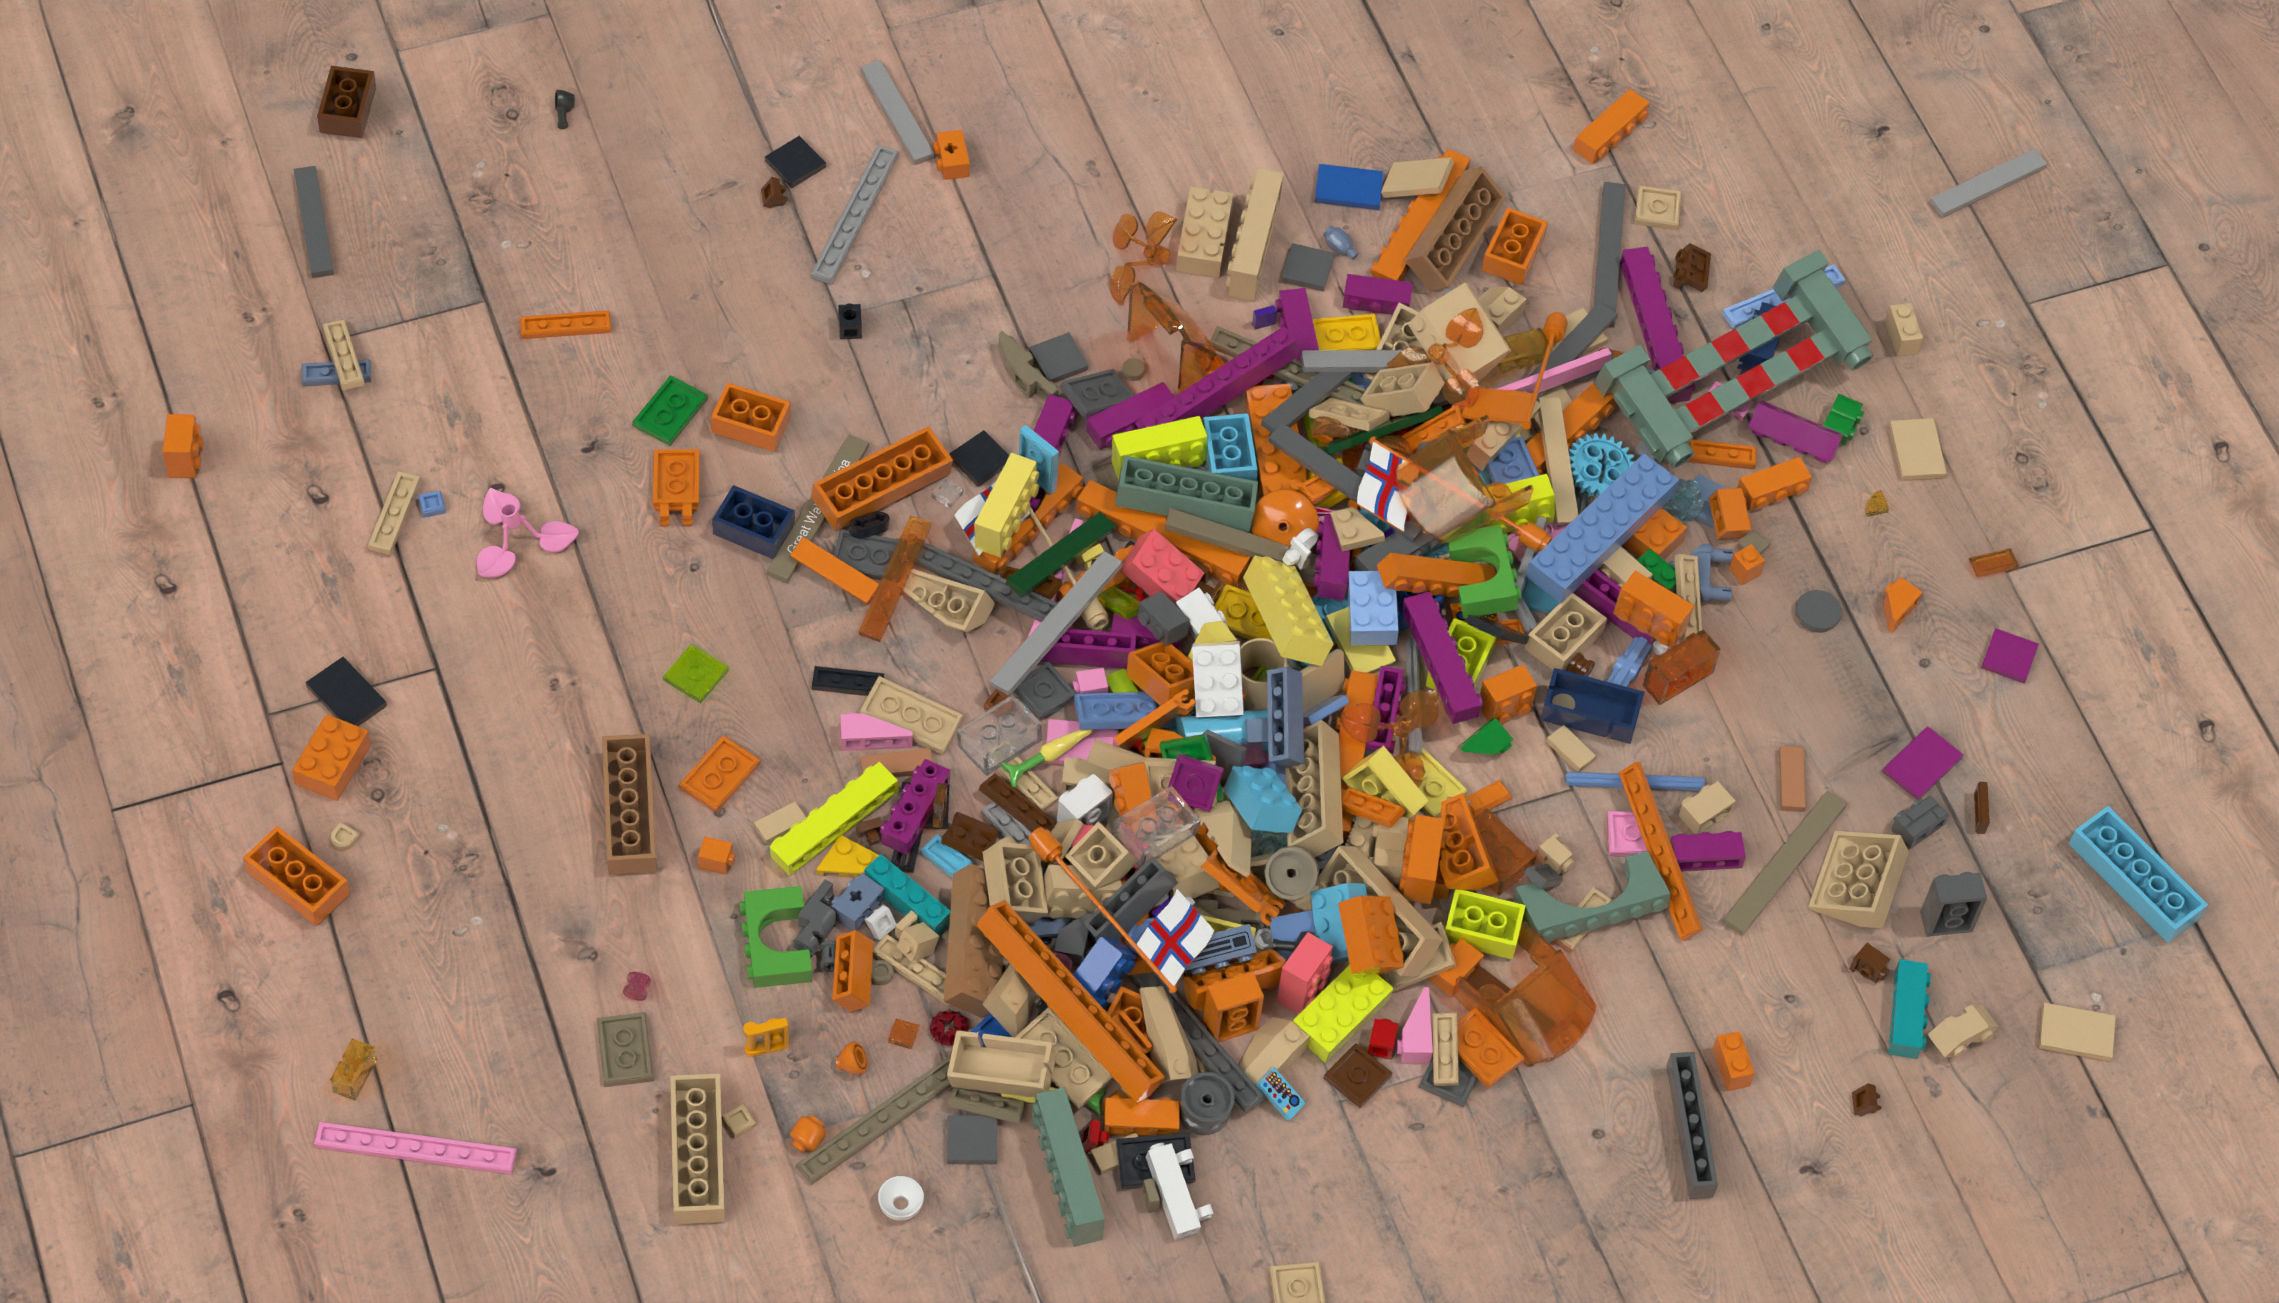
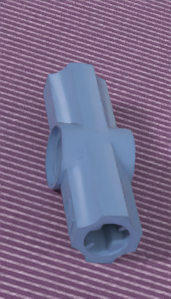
M1634 637L1624 655L1621 654L1617 659L1607 682L1628 687L1631 682L1636 680L1642 668V663L1652 648L1647 639Z

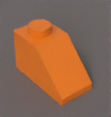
M1899 577L1895 583L1890 582L1884 591L1886 596L1883 605L1888 630L1892 633L1919 604L1923 593L1902 577Z

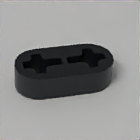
M880 511L856 517L850 521L849 533L854 538L863 539L886 532L889 529L890 517L887 513Z

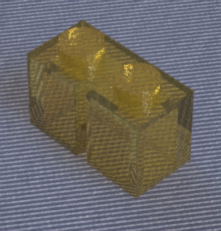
M352 1038L342 1056L343 1062L340 1061L330 1081L333 1093L356 1101L377 1061L375 1046Z

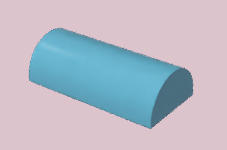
M1268 709L1244 711V715L1196 717L1194 715L1176 718L1178 734L1182 737L1201 735L1208 729L1246 747L1245 758L1269 756L1268 743H1246L1245 720L1268 718Z

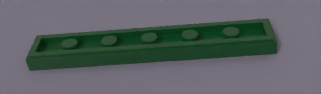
M1430 406L1424 413L1407 414L1384 422L1370 431L1362 430L1317 447L1331 455L1368 442L1371 437L1379 438L1432 419L1443 413L1442 406Z
M1098 512L1008 577L1005 584L1023 598L1115 531L1116 525L1101 512Z

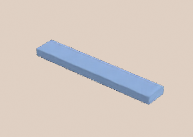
M1835 264L1826 267L1824 272L1836 288L1845 284L1846 280ZM1774 289L1723 309L1722 315L1731 328L1735 329L1752 320L1755 309L1760 310L1762 302L1778 306L1791 298L1781 301Z

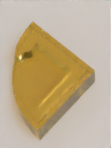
M1882 490L1875 492L1868 500L1865 509L1867 517L1888 513L1889 506Z

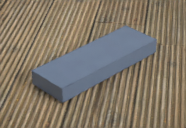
M358 360L364 383H370L371 361ZM334 362L302 364L303 387L340 384Z

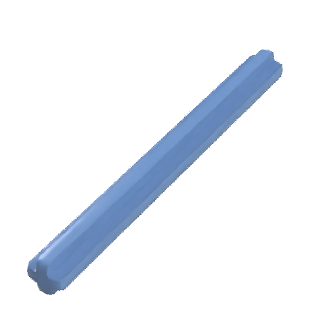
M1566 772L1565 783L1569 786L1624 788L1619 774ZM1645 775L1650 789L1700 791L1705 786L1703 777Z

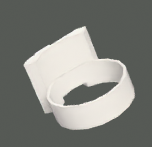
M1307 528L1296 537L1294 536L1290 542V549L1286 551L1283 557V562L1286 565L1295 564L1302 570L1305 567L1306 559L1312 553L1310 549L1315 545L1318 535L1311 528Z

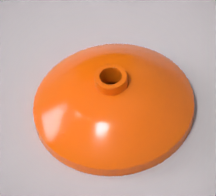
M1279 489L1269 492L1255 505L1251 532L1253 535L1291 546L1290 542L1294 536L1296 537L1307 528H1311L1317 534L1319 518L1316 508L1306 496L1294 490ZM1286 523L1287 529H1280L1279 524Z

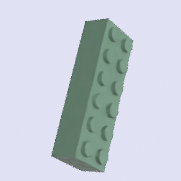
M1124 455L1115 506L1166 516L1169 508L1237 530L1249 532L1255 510L1258 482Z
M1065 1087L1037 1093L1035 1103L1032 1104V1124L1034 1129H1039L1038 1143L1040 1150H1045L1047 1158H1044L1047 1173H1052L1051 1187L1053 1194H1058L1060 1202H1057L1059 1214L1061 1217L1065 1216L1066 1224H1064L1066 1237L1067 1239L1071 1238L1074 1247L1103 1240L1105 1218Z

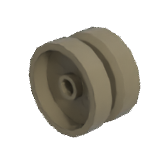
M1294 845L1282 847L1272 854L1266 864V883L1274 894L1283 899L1294 900L1304 897L1311 892L1318 881L1319 868L1317 860L1311 852L1303 847ZM1288 869H1294L1296 876L1289 877L1287 875Z

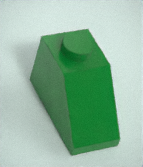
M1493 717L1458 747L1463 752L1496 755L1498 752L1503 754L1511 748L1512 744L1510 742L1514 739L1500 722Z

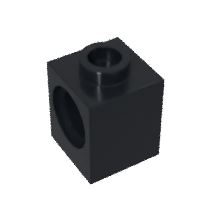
M848 303L838 305L840 340L862 339L861 304Z

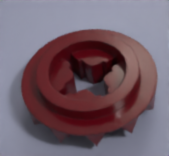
M950 1008L944 1012L939 1011L935 1017H932L930 1023L931 1036L936 1042L945 1046L954 1045L957 1030L969 1031L967 1018L962 1016L960 1011L954 1012ZM954 1021V1024H953V1028H954V1029H951V1028H950V1029H949L948 1031H946V1033H945V1025H944V1024H947V1025H948V1024H950V1022Z

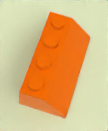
M1271 948L1258 952L1256 956H1253L1254 960L1246 963H1239V960L1229 962L1230 966L1216 970L1214 966L1207 968V972L1200 975L1192 976V973L1183 976V984L1188 1004L1195 1010H1204L1207 986L1217 980L1225 981L1231 979L1239 973L1247 974L1254 972L1261 989L1275 988L1280 983L1282 967L1287 960Z

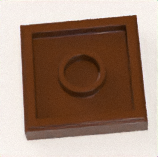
M1355 1043L1324 1074L1323 1079L1361 1109L1392 1077L1393 1073Z

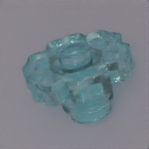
M1679 479L1675 495L1663 506L1664 509L1672 516L1677 515L1681 521H1692L1695 517H1698L1705 505L1704 501L1700 498L1701 488L1699 484L1693 480L1685 481Z
M1252 830L1251 857L1270 854L1282 847H1286L1288 845L1286 842L1287 833Z

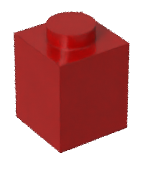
M1375 1018L1367 1053L1371 1056L1391 1060L1398 1023L1385 1018Z

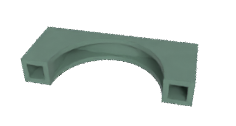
M1648 851L1625 858L1624 874L1627 879V887L1617 899L1606 905L1593 908L1570 906L1554 899L1534 882L1516 887L1514 903L1526 905L1523 920L1535 944L1538 945L1550 943L1563 937H1571L1588 930L1593 931L1609 924H1617L1627 919L1639 918L1652 912L1663 911L1669 906L1671 893Z

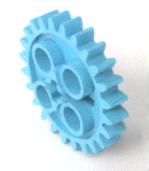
M1594 433L1592 438L1586 434L1584 439L1578 438L1577 442L1572 444L1569 449L1572 477L1576 481L1574 487H1581V494L1587 491L1588 498L1593 494L1597 498L1634 463L1631 462L1634 455H1627L1629 448H1621L1622 441L1616 444L1614 443L1613 436L1610 440H1606L1605 434L1599 438Z

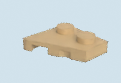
M1350 507L1331 512V519L1342 552L1385 542L1384 533L1355 508Z

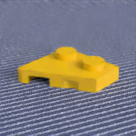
M840 835L817 867L816 874L824 876V873L839 874V877H858L861 873L864 874V869L879 855Z

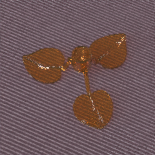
M1162 211L1153 213L1146 225L1147 244L1133 237L1138 230V221L1133 215L1123 214L1119 218L1113 233L1114 246L1122 250L1128 247L1130 241H1133L1145 247L1143 254L1147 261L1128 262L1124 267L1119 265L1115 268L1110 278L1109 287L1112 297L1118 304H1124L1126 296L1133 287L1136 274L1131 266H1153L1154 262L1164 265L1168 262L1170 250L1161 246L1160 243L1167 236L1177 218Z
M1476 308L1467 309L1456 315L1449 322L1446 328V337L1454 343L1432 344L1428 348L1427 354L1420 347H1407L1389 361L1387 366L1390 369L1430 363L1431 360L1437 365H1443L1453 376L1447 379L1443 385L1442 392L1444 398L1454 406L1458 404L1461 407H1472L1479 396L1478 378L1468 369H1463L1456 375L1447 363L1450 358V353L1447 349L1457 347L1458 344L1464 348H1470L1479 343L1483 336V325L1478 310Z
M1326 416L1315 418L1311 426V436L1347 437L1350 432L1349 428L1341 425L1339 420ZM1353 428L1352 434L1356 433L1358 428ZM1390 433L1375 439L1396 452L1410 457L1413 456L1409 442L1402 436ZM1361 444L1342 450L1344 466L1348 468L1358 467L1360 457L1363 454Z
M1418 690L1409 693L1400 703L1399 708L1403 716L1395 722L1385 725H1378L1381 720L1380 713L1371 704H1356L1341 712L1343 727L1352 738L1359 742L1375 740L1377 729L1392 728L1393 733L1403 739L1399 752L1400 756L1396 755L1393 758L1418 788L1420 787L1424 776L1423 761L1417 753L1408 752L1404 754V750L1409 739L1408 735L1414 731L1415 727L1428 728L1436 721L1438 716V691Z

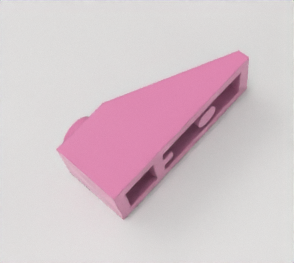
M850 712L840 714L842 751L912 748V731L864 713Z
M1424 987L1402 1030L1401 1039L1396 1040V1054H1401V1063L1430 1064L1433 1046L1429 987Z

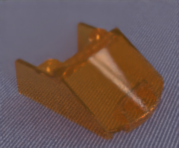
M1137 280L1130 284L1127 341L1131 344L1158 328V322L1169 335L1179 330L1183 337L1181 341L1178 394L1209 375L1211 359L1217 356V353L1198 324L1179 304Z
M1488 415L1452 431L1449 428L1397 466V490L1407 514L1425 534L1428 533L1438 539L1437 542L1440 544H1444L1529 504L1534 490L1532 485L1514 493L1502 482H1495L1486 486L1464 451L1473 446L1475 439L1485 434L1490 420Z
M1524 922L1521 925L1517 943L1530 954L1531 960L1538 968L1507 994L1493 984H1487L1477 991L1462 976H1459L1456 979L1453 996L1469 1012L1476 1007L1525 1057L1523 1063L1527 1067H1532L1536 1063L1544 1061L1547 1063L1557 1059L1572 1049L1590 1027L1597 1005L1561 949L1556 951L1532 927Z

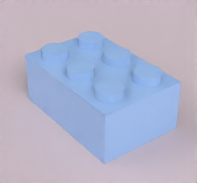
M1349 571L1350 645H1397L1398 617L1396 590L1384 588L1379 571Z

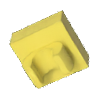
M1100 543L1096 544L1075 560L1077 564L1085 562V569L1088 570L1092 560L1096 561L1099 557L1098 555L1104 552Z

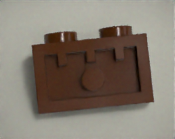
M1689 243L1683 249H1680L1675 256L1674 287L1678 289L1685 283L1703 292L1708 288L1711 253Z
M956 812L952 825L942 836L941 844L984 862L982 852L996 843L999 829Z

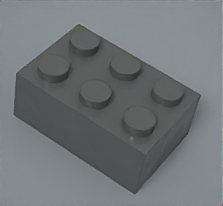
M1964 872L1960 875L1949 876L1942 874L1934 877L1920 911L1926 937L1973 932L1987 900L1981 873Z

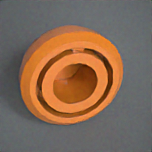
M856 1041L845 1045L841 1050L840 1056H837L835 1059L836 1066L840 1071L845 1070L853 1075L864 1074L868 1067L865 1050Z

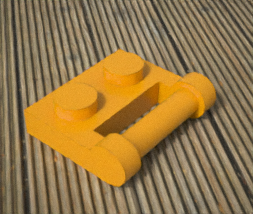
M786 1017L781 1019L772 1018L761 1024L747 1022L743 1027V1032L746 1036L744 1052L748 1057H755L789 1048V1026ZM763 1036V1042L756 1043V1037Z

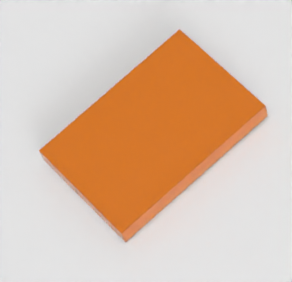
M723 735L679 783V788L717 813L761 764L760 759Z
M1476 1007L1458 1020V1059L1488 1089L1524 1062L1525 1057Z

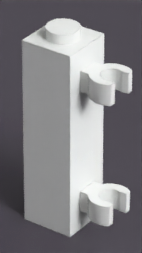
M1158 1143L1150 1147L1146 1160L1174 1240L1197 1234L1201 1228L1199 1221L1212 1218L1214 1213L1211 1204L1195 1209L1180 1165L1192 1162V1159H1194L1192 1151L1187 1149L1175 1154L1172 1143L1168 1145Z

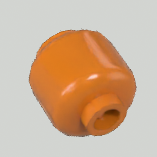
M810 1114L808 1117L801 1116L790 1131V1137L794 1140L792 1145L803 1153L806 1149L815 1151L826 1137V1130L824 1129L826 1125Z

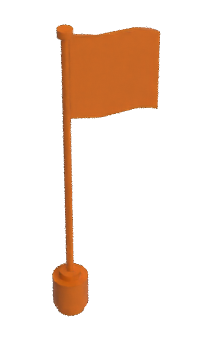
M1554 312L1546 318L1543 336L1549 343L1534 393L1515 390L1483 389L1471 386L1462 417L1473 420L1522 424L1523 429H1530L1531 415L1552 345L1563 340L1568 325L1565 315L1560 312Z

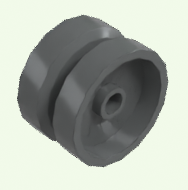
M1201 1072L1190 1077L1185 1082L1178 1100L1181 1123L1189 1131L1199 1135H1210L1219 1132L1226 1126L1234 1106L1235 1094L1231 1084L1224 1077L1213 1072Z

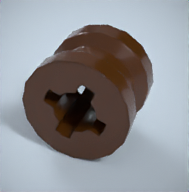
M1579 652L1571 660L1567 671L1588 677L1595 666V662L1585 659L1584 655Z

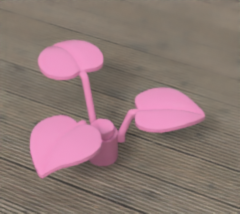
M490 488L484 500L483 515L485 520L492 525H499L503 522V548L489 546L479 553L476 561L478 574L481 577L495 578L506 574L513 568L516 557L514 553L507 551L508 529L518 528L521 522L537 538H541L539 541L541 548L551 553L566 549L577 538L579 530L570 524L552 521L542 525L541 533H538L527 522L525 516L519 514L521 506L515 496Z

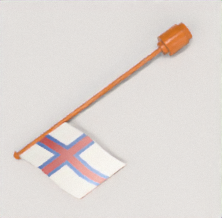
M1376 437L1369 439L1372 449L1368 467L1359 486L1357 505L1404 533L1406 514L1416 492L1420 471L1517 529L1518 541L1535 552L1543 550L1551 542L1552 537L1548 535L1549 533L1532 522H1529L1527 525L1523 523L1520 527L1375 440Z
M1043 827L1034 830L1028 837L1032 849L1045 863H1054L1056 861L1166 984L1170 989L1169 993H1175L1178 980L1190 963L1205 949L1212 938L1214 929L1177 889L1170 903L1149 924L1136 944L1062 861L1060 857L1062 856L1063 846L1051 832Z

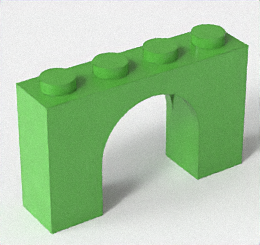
M1501 525L1447 533V547L1450 560L1487 562L1499 570L1492 579L1486 582L1458 586L1463 619L1468 618V615L1482 616L1518 610V600H1521L1520 587L1515 586L1514 583L1517 582V574L1515 568L1511 569L1510 564H1513L1512 552L1506 549V547H1509L1508 535L1502 532Z
M802 886L744 892V901H740L741 916L746 915V922H742L743 937L748 936L749 943L744 944L746 958H751V965H747L748 979H753L754 988L812 982L809 949L778 952L767 948L759 938L763 929L773 922L798 919V914L804 907Z

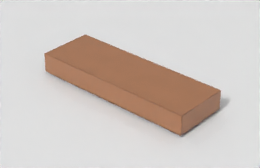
M1780 746L1781 810L1804 812L1806 806L1803 747Z
M930 748L860 756L862 774L866 768L880 762L894 777L913 775L916 766H921L924 759L932 761Z

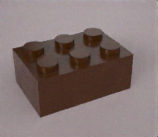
M331 66L317 114L320 133L363 138L376 91L374 71Z

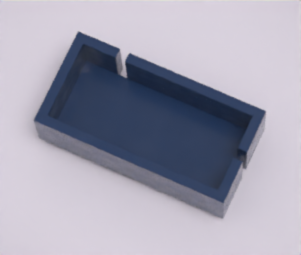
M1554 668L1540 720L1560 726L1565 725L1568 728L1602 737L1610 734V739L1631 744L1644 691ZM1558 694L1570 695L1575 701L1574 710L1552 704L1553 698Z

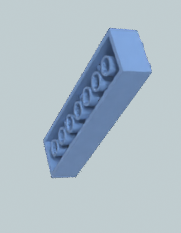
M1644 453L1529 562L1526 577L1560 604L1563 603L1675 495L1679 479Z

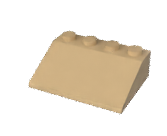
M1468 283L1461 284L1423 308L1408 323L1451 392L1462 394L1469 392L1471 386L1474 387L1511 351Z
M1835 831L1808 906L1809 910L1859 927L1883 929L1909 853L1901 835Z

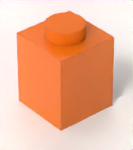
M1751 544L1733 554L1729 569L1740 583L1744 585L1761 575L1765 560Z
M704 836L698 854V867L704 870L727 874L729 866L733 867L736 858L732 842Z

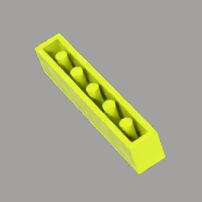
M880 762L874 766H869L859 778L848 782L841 792L830 796L823 806L813 809L805 820L801 823H795L787 834L783 837H777L770 846L771 858L791 876L835 842L840 835H844L899 792L898 780Z

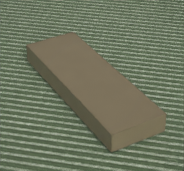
M953 1087L948 1100L949 1107L1018 1124L1025 1109L1024 1102Z

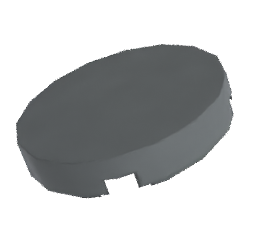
M1812 590L1800 596L1796 604L1795 615L1801 621L1800 624L1804 628L1822 633L1837 626L1841 618L1842 608L1839 601L1832 594L1822 590Z

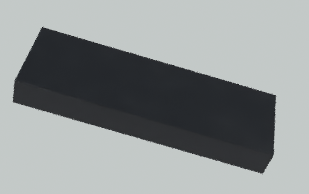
M815 666L812 690L868 696L878 677L884 678V673Z

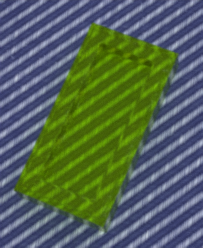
M1115 586L1097 595L1102 605L1126 620L1138 615L1139 601Z

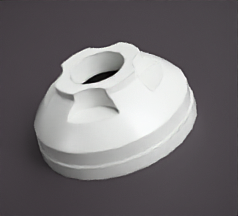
M896 1176L888 1179L882 1184L878 1193V1202L882 1212L887 1217L898 1221L911 1219L918 1214L924 1201V1193L919 1183L906 1176ZM903 1198L908 1202V1206L905 1209L899 1210L894 1207V1201Z

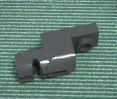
M826 879L798 914V926L801 929L794 940V947L797 950L809 949L810 957L815 954L819 949L818 944L825 941L836 925V911L829 907L835 896L833 894V883Z

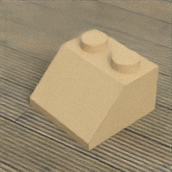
M1510 287L1489 288L1478 298L1501 335L1524 313L1526 298Z
M1097 822L1065 855L1096 888L1123 878L1139 861L1100 822Z

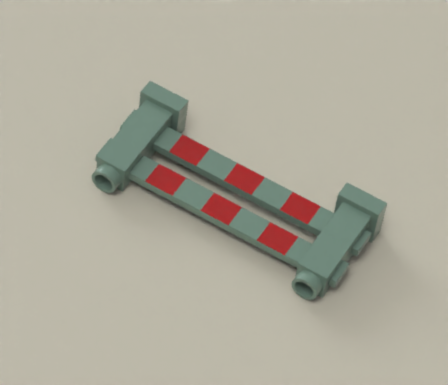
M1818 249L1783 268L1772 288L1781 301L1788 298L1791 299L1652 374H1649L1645 368L1650 358L1642 346L1639 345L1605 363L1594 384L1603 397L1612 393L1627 419H1630L1637 429L1638 435L1661 464L1667 460L1672 468H1677L1690 460L1695 454L1689 445L1693 438L1691 434L1831 357H1833L1838 366L1846 363L1851 371L1859 369L1874 356L1868 348L1872 339L1857 316L1844 301V298L1830 278L1825 274L1824 271L1829 262ZM1806 322L1809 323L1816 333L1676 410L1673 409L1666 399L1670 395Z

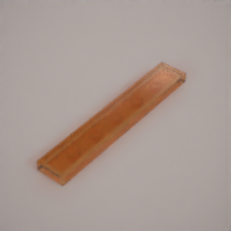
M910 515L860 627V636L881 642L931 529V522Z

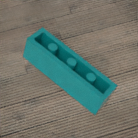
M882 854L864 869V875L884 888V900L904 916L912 910L918 915V924L926 923L939 936L949 928L950 910Z
M1899 959L1894 974L1889 1055L1917 1059L1920 1051L1925 1050L1926 1036H1923V1029L1926 1030L1928 1015H1924V1010L1928 1008L1930 995L1926 994V987L1930 986L1931 973H1927L1928 963Z

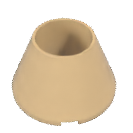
M1257 638L1249 640L1240 646L1242 672L1255 666H1265L1271 669L1289 667L1299 672L1302 670L1296 660L1281 657L1272 640ZM1242 674L1243 693L1246 695L1244 711L1268 709L1267 681H1253Z

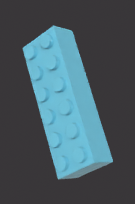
M2109 806L2074 830L2069 845L2167 943H2170L2202 918L2208 904Z

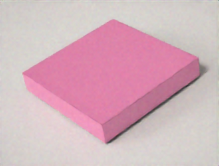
M1608 811L1609 856L1627 857L1647 851L1633 812Z

